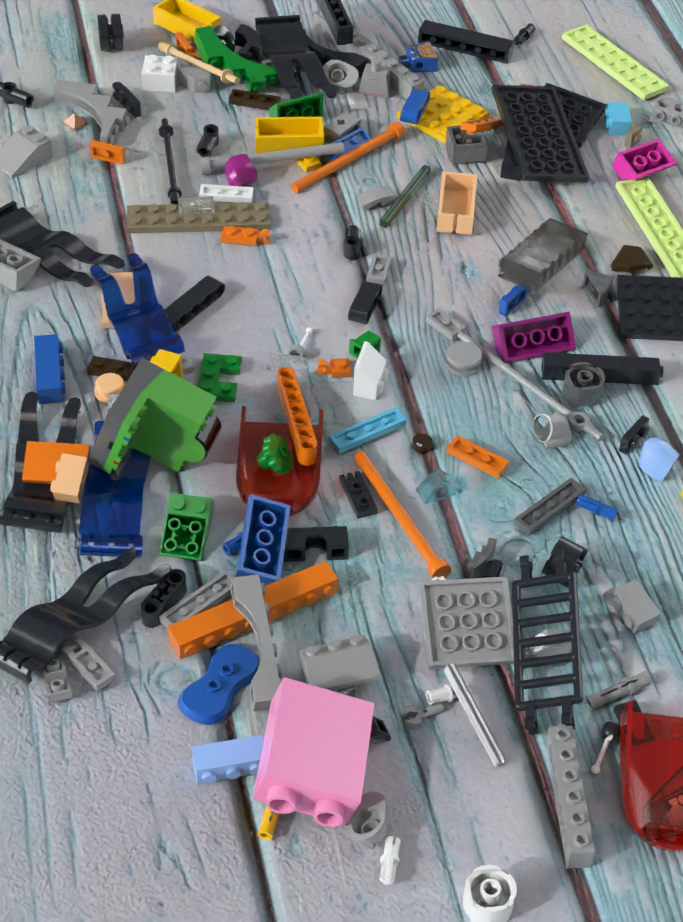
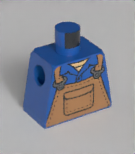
M429 41L408 46L406 48V55L399 56V63L408 65L413 73L437 72L438 56Z

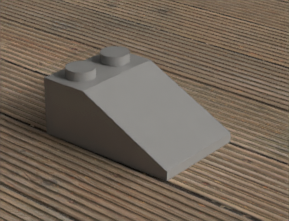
M30 125L16 131L0 149V170L14 178L53 157L51 139Z

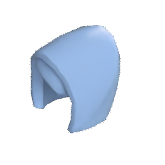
M653 437L643 443L639 466L650 477L662 482L680 454L666 441Z

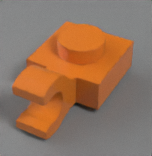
M349 358L330 359L329 363L323 359L317 361L319 367L317 368L318 375L331 374L332 378L351 377L352 370Z

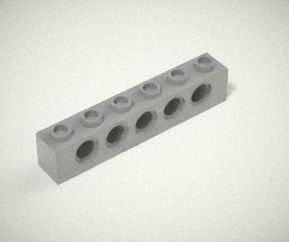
M551 726L547 733L546 748L566 869L591 868L595 848L573 726Z

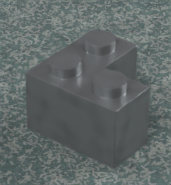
M461 126L447 127L445 144L452 163L486 161L487 142L484 134L467 135L465 130L460 129Z

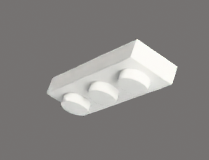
M201 184L199 200L208 202L249 203L253 199V187Z

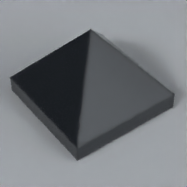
M373 716L370 738L390 741L391 735L384 721Z

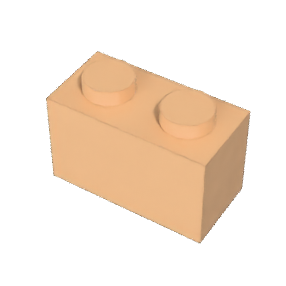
M62 453L61 459L56 462V480H52L50 488L55 500L80 504L89 469L87 457Z

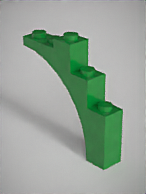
M211 26L196 28L194 41L203 62L216 68L222 67L223 70L231 69L234 76L243 79L247 90L250 92L260 93L265 91V86L280 84L274 66L255 63L234 53L221 42Z

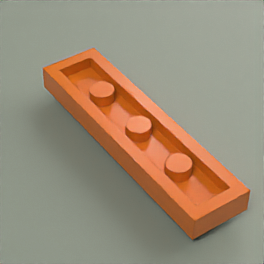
M490 116L461 122L460 129L466 130L468 134H476V132H484V130L498 129V127L504 125L501 118Z

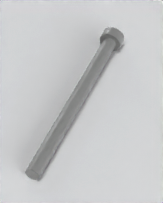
M340 142L250 154L248 157L254 165L344 153V144ZM201 157L202 175L211 174V170L224 169L226 162L231 157L209 160V157Z

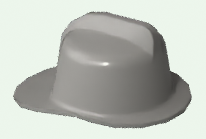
M330 60L323 66L327 79L336 87L349 88L359 78V73L354 66L340 60Z
M368 792L363 794L361 803L350 818L348 826L350 839L368 845L370 848H375L376 843L381 841L387 833V823L385 820L387 804L385 797L381 793Z

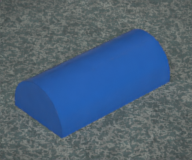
M253 494L249 495L236 577L259 574L260 583L263 582L265 586L280 580L291 505Z

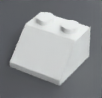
M364 341L354 369L353 396L376 400L378 393L383 391V380H387L389 369L386 368V359L366 341Z

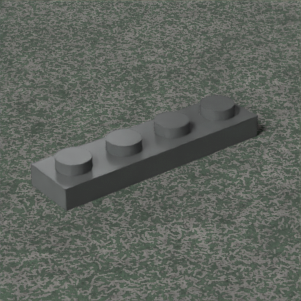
M568 479L514 519V525L530 536L575 503L580 494L585 495L586 488L574 479Z

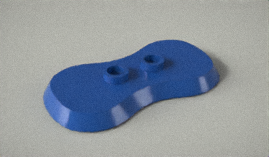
M231 643L222 646L211 657L206 673L181 692L178 698L180 711L189 719L200 724L211 725L223 720L229 714L236 694L243 687L250 684L260 664L259 656L238 644Z

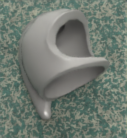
M557 411L553 415L539 413L535 416L533 432L539 442L545 443V447H563L571 442V429L568 420L563 414ZM540 416H545L549 420L544 428H539L537 425V420Z

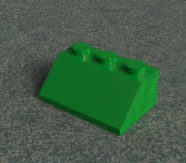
M323 93L276 103L269 108V117H322L323 120Z

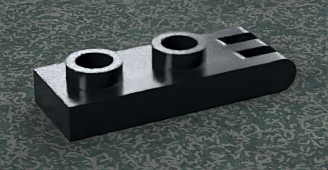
M355 471V478L351 472L347 473L348 480H346L344 474L339 475L341 485L357 519L376 515L378 508L360 471Z

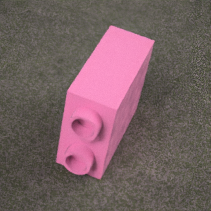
M284 677L271 701L253 799L265 802L268 809L276 813L288 814L297 811L311 815L315 822L322 826L336 827L341 824L346 825L361 803L375 703Z

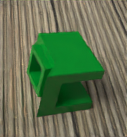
M367 331L358 338L350 339L349 353L357 359L364 341L369 342L380 353L381 338L371 331Z

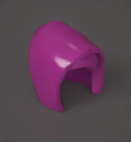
M247 154L232 156L225 164L226 178L230 186L247 187L258 178L257 171Z

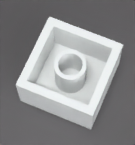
M145 55L142 69L143 91L175 92L178 78V57Z

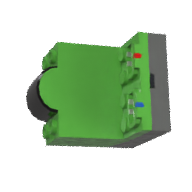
M142 358L107 413L88 463L110 474L113 469H118L130 448L176 472H179L182 465L186 467L188 462L203 461L221 432L222 425L220 419L214 413L217 406L213 405L217 397Z

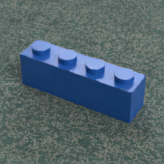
M58 334L34 336L38 403L63 402L62 394H66L65 382H61V380H65L64 368L61 369V367H64L63 355H60V353H63V344L58 342Z

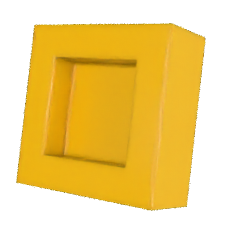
M315 156L297 159V164L306 173L321 168V162Z

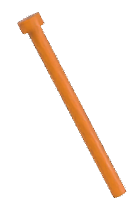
M397 121L390 124L387 131L292 183L291 188L293 192H300L391 139L398 140L404 137L405 129L403 125Z
M357 452L354 455L355 461L428 564L427 572L431 578L436 576H444L446 578L451 572L450 565L444 558H439L365 452Z

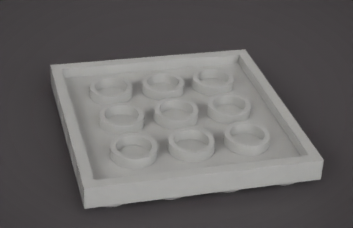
M507 577L419 581L428 669L445 668V666L452 663L456 664L457 667L514 664L513 615Z

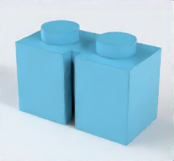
M608 102L607 109L604 110V119H606V128L609 130V135H626L627 131L631 129L632 120L628 102Z

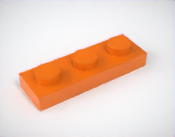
M458 435L446 448V453L496 478H499L509 467L508 460Z

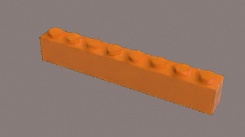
M326 561L265 586V596H263L264 603L267 602L269 606L268 622H273L281 616L294 613L300 608L310 606L321 599L338 593L339 579ZM233 600L167 626L168 641L179 659L193 656L201 650L214 647L220 642L233 639L241 633L253 630L245 617L234 608Z

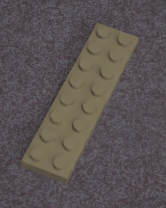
M268 202L127 205V233L222 231L224 226L270 230Z

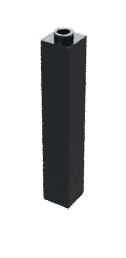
M543 352L541 363L542 380L564 381L566 371L570 369L572 364L578 362L591 363V366L596 369L599 367L605 375L604 383L658 385L659 378L663 377V366H660L659 358Z

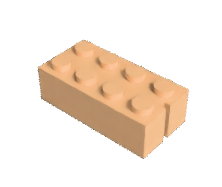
M442 172L436 232L452 233V231H456L457 234L472 235L477 174Z

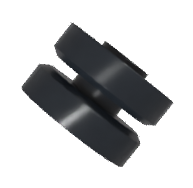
M120 13L111 14V24H108L106 14L97 15L101 51L110 49V40H112L115 50L123 49L124 32Z

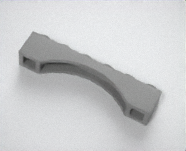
M259 574L232 577L230 590L233 606L250 623L256 634L260 649V664L249 689L253 712L269 710L271 701L280 685L281 667L280 664H276L277 646L276 643L272 644L271 640L273 626L272 623H268L269 606L267 602L264 603L263 596H265V585L263 582L260 583Z

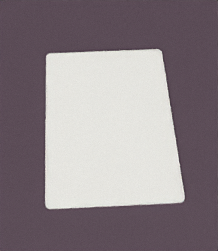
M358 92L346 93L351 110L369 108L365 94H359Z

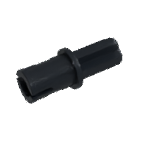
M532 23L520 29L519 34L514 38L516 45L522 44L530 38V35L536 29Z

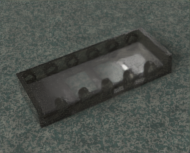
M549 218L538 229H535L531 235L526 236L524 241L518 243L513 250H510L505 257L500 259L498 277L538 292L584 250L588 233Z

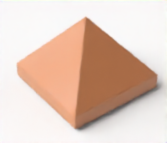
M74 113L64 121V124L73 130H77L86 125L87 121Z

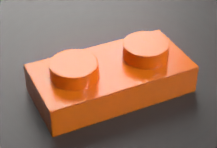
M95 140L90 142L91 158L121 165L125 162L123 146Z

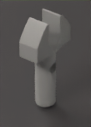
M438 703L419 710L415 709L413 704H411L402 711L401 720L414 717L405 721V727L418 729L422 727L423 718L443 712L444 706L442 703Z

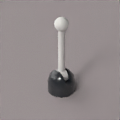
M605 722L602 727L601 735L605 741L595 765L591 767L593 774L600 773V764L609 742L616 741L620 736V726L616 723Z

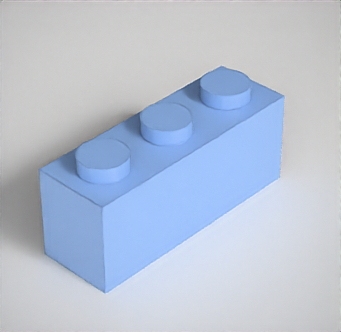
M263 734L192 747V759L197 784H210L218 780H233L241 776L257 775L264 741Z

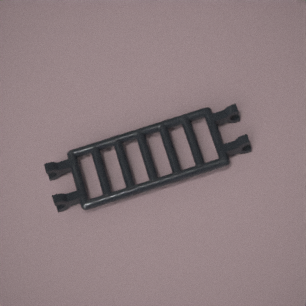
M563 550L554 551L556 574L532 578L533 563L532 561L529 562V556H519L521 580L512 582L515 708L517 711H525V729H528L529 735L539 734L537 709L562 706V725L573 726V730H575L573 704L583 702L577 574L575 572H567V557L564 556ZM568 581L569 592L521 599V588ZM569 601L570 612L522 619L521 608ZM570 621L571 632L522 639V628ZM571 641L572 653L523 659V648ZM572 662L573 674L523 680V669ZM573 683L574 695L524 701V689Z

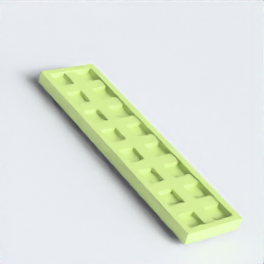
M587 24L563 33L562 39L641 99L646 100L668 91L669 85Z

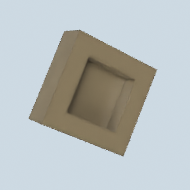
M635 125L627 131L625 146L631 148L640 142L642 137L641 126Z

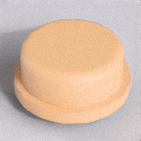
M106 373L99 376L94 387L95 397L104 403H114L125 386L123 378L115 373Z

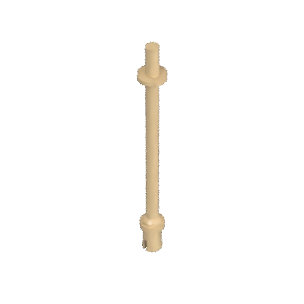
M162 41L158 45V49L166 53L167 56H176L218 75L225 84L230 82L238 84L240 82V79L233 75L231 69H218L177 50V47L173 44H167Z

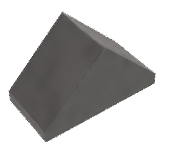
M587 269L585 270L583 285L597 306L601 307L611 291L613 277Z

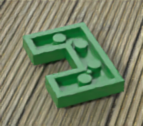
M204 353L197 387L216 396L215 401L235 402L237 383L219 382L220 374L240 375L242 356Z

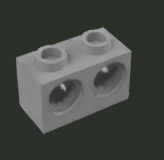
M660 95L654 105L652 120L683 128V101Z

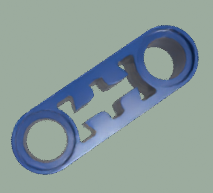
M413 88L402 108L400 121L417 125L429 103L430 92Z

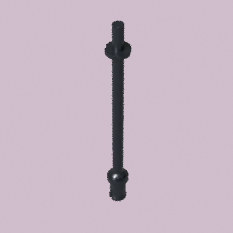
M163 118L161 120L162 126L159 128V135L164 138L170 182L168 197L170 198V204H182L180 198L182 192L177 187L170 139L173 135V127L168 124V119Z

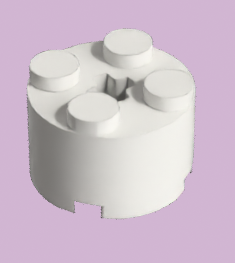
M483 865L477 867L467 878L463 895V907L471 922H507L514 907L517 887L513 877L509 873L506 874L501 871L502 868L495 865Z

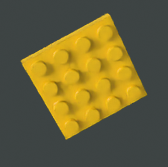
M438 85L429 91V103L418 124H408L445 143L448 126H461V122L489 117L490 111L448 90L444 86ZM402 109L397 111V118L399 119Z

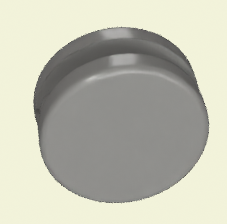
M460 341L449 346L446 354V367L451 373L466 377L472 376L480 370L482 351L477 345L467 341Z

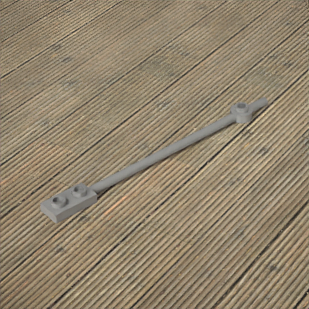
M438 308L426 316L425 322L451 341L459 338L461 341L477 345L481 349L483 357L568 418V424L572 430L578 432L585 431L598 441L603 439L604 435L589 424V417L585 413H573L467 336L465 334L466 327L445 311Z

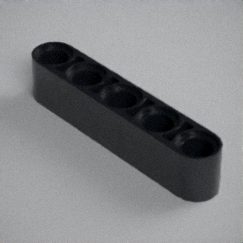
M211 276L204 277L156 315L152 320L151 328L170 338L220 298L225 291V284Z

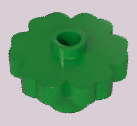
M275 433L263 438V450L257 455L259 466L264 470L273 469L276 473L280 472L282 475L293 470L292 463H294L291 450L288 449L287 442Z

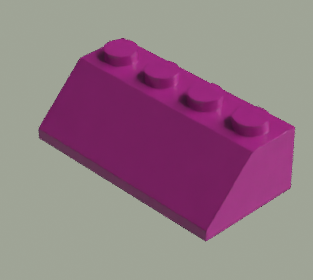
M570 311L491 326L494 344L504 363L542 356L543 352L557 353L576 349Z

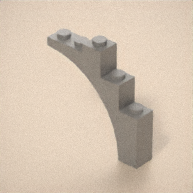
M58 80L54 88L55 103L69 105L90 115L101 127L100 142L113 144L114 136L118 132H124L125 127L129 125L130 118L127 116V109L115 107L112 104L111 96L100 95L96 84Z

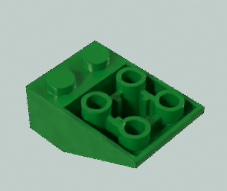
M170 493L159 550L160 556L202 561L215 507L212 498Z

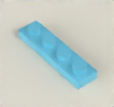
M395 407L329 435L328 441L340 454L407 425V418Z

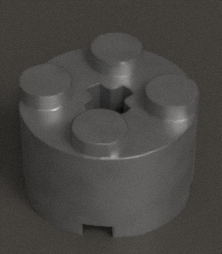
M588 362L572 364L565 373L562 390L569 404L572 407L597 405L600 401L605 381L604 372L599 367L597 369L592 367L591 363Z

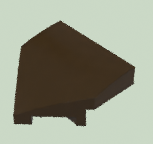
M623 245L611 264L612 271H631V275H635L641 269L645 270L647 268L649 270L653 268V264L642 248L631 245Z

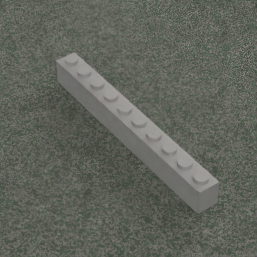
M321 10L314 12V30L343 52L357 53L368 58L367 64H371L374 58L381 59V65L389 67L391 89L404 99H408L413 88L424 90L425 81L354 28L353 43L337 45Z

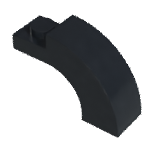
M241 24L235 31L236 46L242 47L239 56L250 61H258L260 58V36L253 28Z

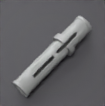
M646 671L631 678L625 677L620 683L586 696V705L593 711L625 695L631 696L636 690L651 685V678Z

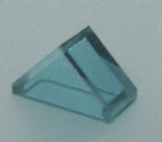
M436 468L416 488V491L425 505L462 493V488L452 475Z

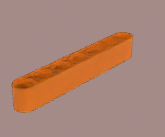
M280 368L277 371V392L297 459L302 465H313L317 457V440L295 371L291 368Z

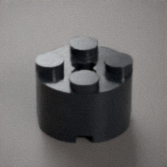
M560 537L551 551L549 560L546 561L543 567L542 574L545 576L556 574L554 551L563 550L564 556L567 557V572L578 573L589 550L568 538ZM568 581L560 582V584L569 588Z

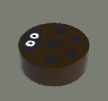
M417 434L413 437L412 448L419 453L429 452L432 449L433 440L427 434Z

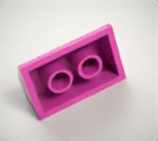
M657 139L617 153L612 168L621 179L637 180L676 166L677 162L662 142Z

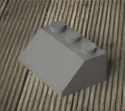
M0 239V284L11 290L18 291L29 284L41 262V258Z
M353 635L348 639L332 640L327 644L312 645L306 649L299 650L302 675L310 685L335 691L381 679L372 646L365 635Z

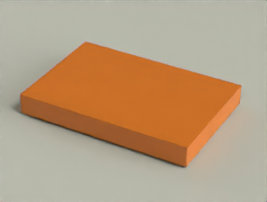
M27 441L22 481L51 484L53 479L56 480V462L61 459L62 453L87 457L89 460L90 445Z

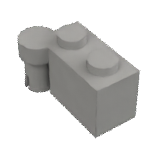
M637 579L604 592L606 603L618 611L623 618L625 626L630 628L633 634L654 625L661 615Z

